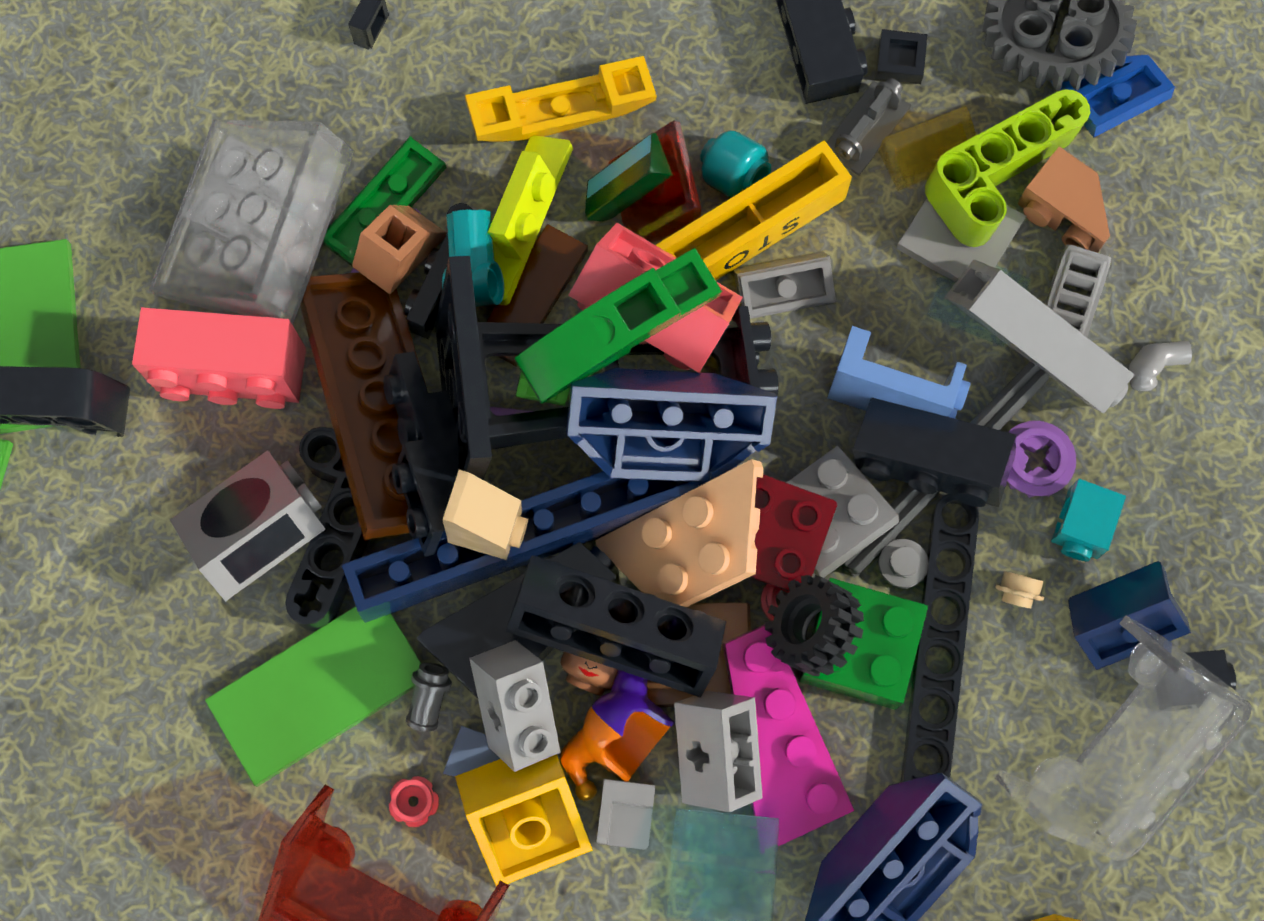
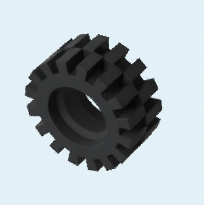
M810 575L801 576V583L795 579L788 583L789 593L780 590L776 595L781 601L778 608L773 605L770 606L768 613L774 616V620L765 621V630L772 633V635L765 638L767 646L773 648L771 651L773 656L781 660V662L812 676H820V672L829 675L834 673L833 664L842 668L848 663L843 656L845 652L854 655L858 648L851 643L854 637L862 639L863 629L856 626V623L864 621L863 612L857 610L861 604L857 598L852 596V593L817 575L815 577ZM822 610V618L817 631L809 640H806L810 622Z

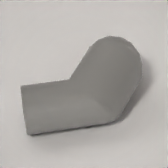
M1189 341L1152 343L1143 346L1129 364L1128 370L1134 374L1130 380L1131 387L1137 391H1151L1157 386L1156 376L1161 373L1165 366L1190 364L1192 350Z

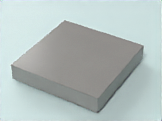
M946 177L949 181L957 183L954 179ZM926 199L899 241L896 249L956 283L973 260L996 267L1024 222L1026 215L1006 205V215L991 239L985 245L968 247L954 237L928 199ZM973 214L977 219L985 221L980 215Z

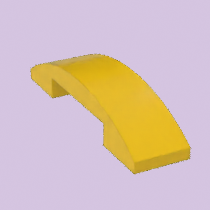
M644 56L600 65L597 75L512 93L511 86L508 85L465 95L466 105L477 141L489 142L528 140L534 135L549 136L626 115L656 101L657 98Z

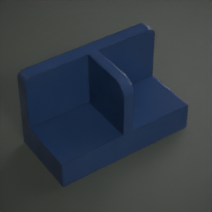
M1159 561L1074 595L1068 600L1074 638L1096 670L1191 633L1188 619L1171 594L1165 568Z

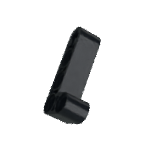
M0 366V424L69 426L91 435H96L97 431L117 432V437L124 436L130 396V387L97 371L82 368Z
M317 427L308 431L301 439L299 446L300 457L312 474L322 480L333 483L334 487L319 519L325 530L310 540L285 601L289 616L302 628L314 632L336 619L349 588L342 564L362 558L369 539L364 540L359 521L349 526L340 524L342 512L346 508L355 505L334 429L327 427ZM327 445L337 447L335 456L329 462H314L315 454L321 447ZM333 550L343 552V562L337 569L329 572L321 570V560L326 553ZM313 577H316L317 579H319V580H320L321 582H323L324 584H326V585H331V586H332L331 589L328 590V589H327L324 585H322V584L320 585V588H319V587L312 581V578H313ZM315 598L322 604L319 612L311 610L307 613L302 609L304 601L313 602Z

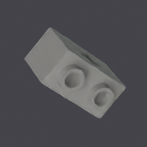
M516 640L469 658L488 748L514 772L561 753L543 661Z
M706 691L701 698L692 696L675 702V725L682 803L730 813L762 799L755 697Z

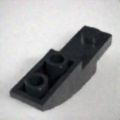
M413 351L395 354L389 375L384 376L383 387L388 404L395 405L399 417L397 421L398 436L403 446L398 462L392 466L393 484L396 492L404 494L408 506L406 519L409 533L413 539H419L424 556L434 555L445 529L443 517L459 471V443L455 415L448 390L428 393Z

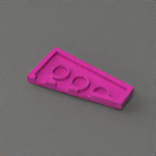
M765 624L722 644L731 694L755 697L763 798L751 803V808L755 818L759 850L762 854L854 811L791 667L775 658L771 653L773 648L767 646L765 638L772 635V633L765 630Z

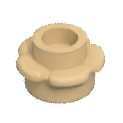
M1004 571L1001 585L996 584V589L1004 592L1002 601L1031 609L1033 600L1043 601L1045 598L1040 595L1043 585L1042 580Z

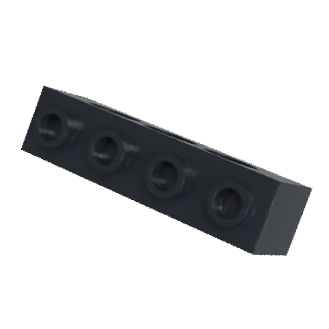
M532 555L522 579L506 632L701 698L717 669L726 621L707 615L702 611L692 610L660 599L655 595L642 593L613 583L608 579L596 577L563 566L558 562Z

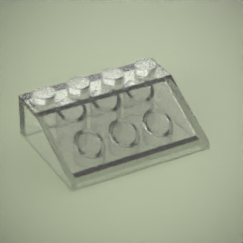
M213 119L149 292L160 297L223 314L290 319L293 325L355 151L321 122Z

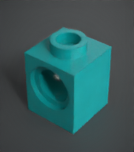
M1078 479L1068 489L1059 515L1063 522L1057 521L1051 542L1063 546L1061 553L1078 561L1089 562L1091 557L1095 559L1100 558L1109 551L1126 495Z

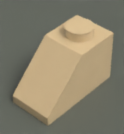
M459 470L443 517L448 543L507 560L511 546L520 548L528 524V518L521 517V500L469 472Z

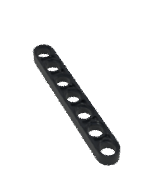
M951 494L944 495L935 505L932 513L927 553L928 570L924 578L922 604L928 605L914 663L901 782L933 775L921 773L914 764L913 756L918 747L926 745L935 748L941 757L940 768L934 774L943 773L948 778L951 777L979 524V508L961 502L957 496ZM948 504L961 505L968 513L967 525L957 529L949 527L942 518L943 507ZM943 551L956 552L963 561L962 572L957 576H947L940 572L936 563L939 553ZM939 598L952 601L957 608L958 616L956 621L950 625H943L934 620L931 615L932 602ZM941 647L950 653L952 666L947 673L937 674L927 667L925 655L928 649ZM936 696L944 702L947 713L941 723L931 724L922 718L919 705L924 697Z

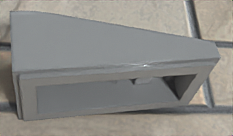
M1065 245L1058 257L1045 305L1069 324L1078 327V331L1087 337L1112 259L1107 255L1074 245ZM1069 268L1091 274L1093 277L1069 270ZM1064 283L1087 290V296L1063 289ZM1059 302L1082 309V315L1057 308V304Z

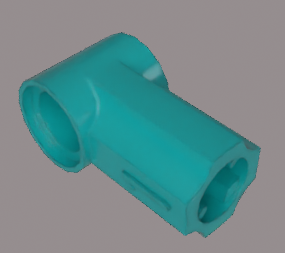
M467 209L452 211V213L446 214L449 257L470 256L475 307L500 304L504 296V279L501 268L494 261L493 239L488 234L492 223L491 211ZM446 269L444 270L442 277V288L444 284Z

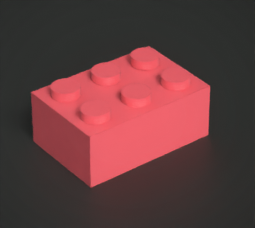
M141 307L132 365L157 392H160V397L164 399L188 401L190 394L207 395V399L210 402L221 405H235L238 398L256 399L255 403L261 407L282 409L285 407V402L299 403L306 347L290 319Z

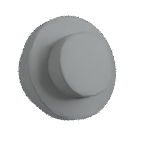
M897 539L887 544L882 550L878 561L879 571L888 584L901 589L911 588L919 584L926 576L928 557L925 550L918 543L909 539Z

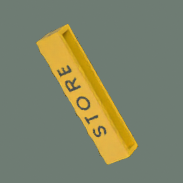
M824 140L659 242L656 246L676 258L695 248L715 281L846 200L852 176Z

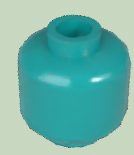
M729 130L720 134L717 138H711L704 145L700 154L703 180L707 185L730 198L771 173L769 155L765 147L737 131Z

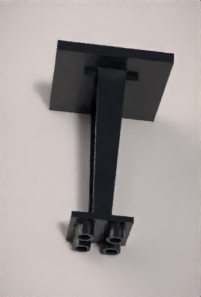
M452 256L448 259L435 324L441 391L448 390L455 415L459 443V470L469 472L484 480L492 458L491 450L569 438L566 433L569 407L497 416L491 412L485 359L491 356H518L562 324L477 322L470 256ZM739 306L711 353V356L717 360L719 375L773 392L776 396L778 395L779 383L776 370L774 368H757L759 352L769 351L771 347L770 326L768 322L751 323L748 306ZM647 342V344H637L632 347L626 355H664V352ZM618 360L604 367L603 372L619 368Z

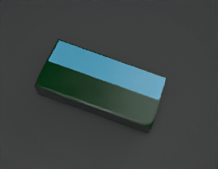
M657 133L648 135L587 181L585 207L587 220L604 222L614 218L673 175Z

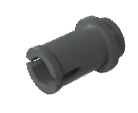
M427 662L420 664L419 669L413 672L411 680L415 687L409 713L405 720L408 722L409 727L419 731H434L437 729L444 692L449 690L452 685V681L448 677L449 670L446 667Z

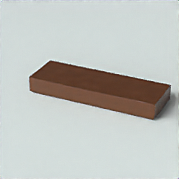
M547 224L531 250L510 303L508 305H496L486 322L543 324L587 254L588 245ZM498 356L517 367L514 360L517 356Z

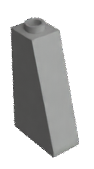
M973 260L944 297L1028 361L1036 364L1040 369L1049 374L1052 379L1083 402L1104 414L1109 407L1117 405L1126 395L1128 383L1134 374L1002 270Z

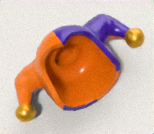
M618 670L611 692L603 695L592 704L584 719L583 728L562 749L560 754L561 764L575 783L576 796L580 800L589 801L597 793L596 786L587 778L585 768L588 764L597 762L617 778L628 782L651 750L675 723L661 708L648 699L647 679Z

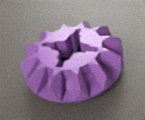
M1027 421L1016 425L1009 431V433L1016 434V455L1007 480L1010 489H1017L1025 493L1028 498L1034 496L1049 497L1069 483L1076 468V453L1071 440L1061 429L1044 421ZM1045 445L1049 446L1050 448L1045 453L1046 456L1043 460L1048 468L1044 470L1041 467H1036L1033 471L1030 470L1026 473L1024 469L1029 458L1024 451L1029 450L1035 453L1039 449L1042 450Z

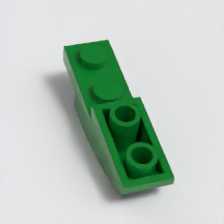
M693 248L657 270L652 268L603 297L515 357L514 360L542 404L570 388L572 382L594 374L628 354L632 347L718 298L722 290L697 250Z

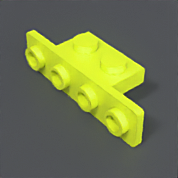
M536 135L530 137L525 150L519 156L495 213L488 234L493 239L494 261L501 268L504 279V296L500 305H508L515 292L573 151V146L569 140Z

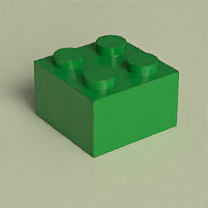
M829 578L828 581L852 593V596L857 598L861 604L857 610L863 612L864 621L856 623V626L863 629L862 639L853 638L851 644L858 648L854 655L845 652L843 656L848 663L842 668L833 664L834 673L825 675L820 672V676H812L801 672L799 682L896 710L904 704L928 605ZM822 610L817 613L811 637L820 625Z

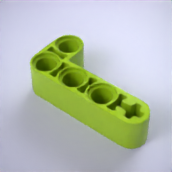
M1064 89L1057 91L940 156L925 184V195L960 243L968 247H979L985 245L991 239L1007 212L1006 202L996 186L1052 156L1059 146L1064 149L1073 142L1090 115V105L1087 99L1081 93L1074 90ZM984 157L991 159L994 163L986 160ZM946 177L954 179L957 183L949 181ZM973 214L980 215L985 221L977 219Z

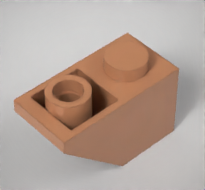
M1059 146L1026 187L1018 205L1024 208L1023 213L1026 215V218L1040 227L1048 225L1056 231L1065 218L1068 219L1072 224L1062 236L1064 245H1074L1098 253L1110 237L1098 173Z
M389 205L361 232L352 267L391 294L430 254L432 249L436 248L444 240L447 232L410 206Z

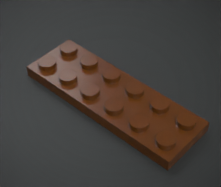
M360 272L297 278L296 294L364 540L409 533L406 519L408 509L404 494L396 492L392 478V466L398 462L403 447L397 430L399 417L395 405L388 404L383 387L384 376L389 375L395 354L414 351L419 364L397 288L389 294Z

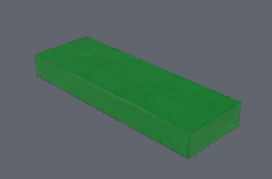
M409 137L319 238L320 242L352 266L361 232L389 205L412 207L447 168L446 163L412 137Z

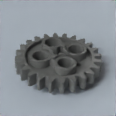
M988 0L982 32L986 33L984 45L993 47L992 60L1004 59L1002 71L1009 72L1016 68L1020 70L1019 82L1026 80L1029 76L1036 77L1035 86L1039 89L1048 80L1052 81L1055 91H1060L1062 83L1069 81L1075 90H1079L1083 78L1095 86L1098 84L1100 73L1107 77H1112L1115 66L1124 65L1127 53L1131 52L1135 38L1134 33L1137 20L1132 19L1135 8L1131 5H1124L1125 0H1071L1055 51L1049 54L1047 50L1050 39L1054 34L1064 0Z

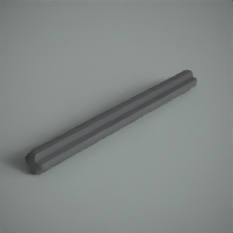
M1029 362L970 423L1000 430L1048 381L1049 374L1033 362ZM908 485L890 504L899 516V523L841 566L853 576L860 575L882 552L884 547L892 542L931 502L939 491L935 494H926Z

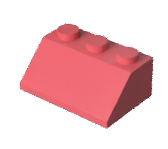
M616 223L596 244L568 296L577 300L578 307L583 311L652 268L657 270L676 259V257ZM717 282L722 290L718 298L639 344H647L648 342L663 351L666 360L674 366L683 370L691 368L700 373L729 325L743 297Z

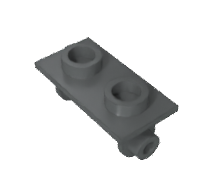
M888 78L885 82L881 81L879 83L873 80L826 142L841 163L858 176H860L911 107V104L901 99L900 92L903 90V87L893 78Z

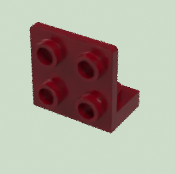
M763 475V478H757L754 508L760 509L759 530L755 535V546L757 548L756 574L750 577L790 592L789 582L795 579L801 583V576H813L837 507V502Z

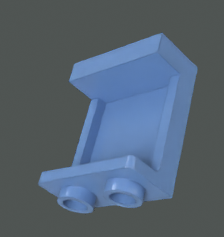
M852 326L827 397L828 399L866 411L872 397L955 419L957 411H961L970 387V382L962 380L967 364L956 362L944 385L863 359L871 332Z

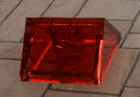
M675 120L654 132L657 133L673 175L621 212L623 226L649 242L664 240L701 217V205L681 124ZM628 150L624 151L623 153H621V154L618 155L617 157H615V158H613L612 160H610V161H609V164H611L613 161H615L617 158H619L621 155H623V154H624L625 152H627Z

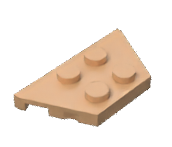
M753 459L748 460L595 540L597 547L612 560L615 566L642 593L655 595L660 599L686 608L756 574L757 548L755 546V535L759 530L760 509L754 507L757 478H763L762 463Z

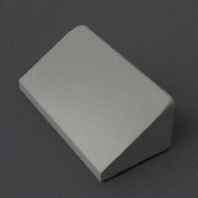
M824 251L739 267L733 270L738 295L743 297L740 305L748 306L750 319L836 302L830 256Z

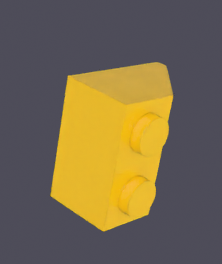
M557 754L516 772L501 759L455 776L465 815L497 888L593 851Z

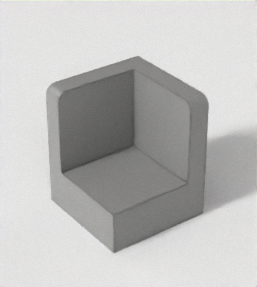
M604 779L597 844L647 849L649 846L656 785Z

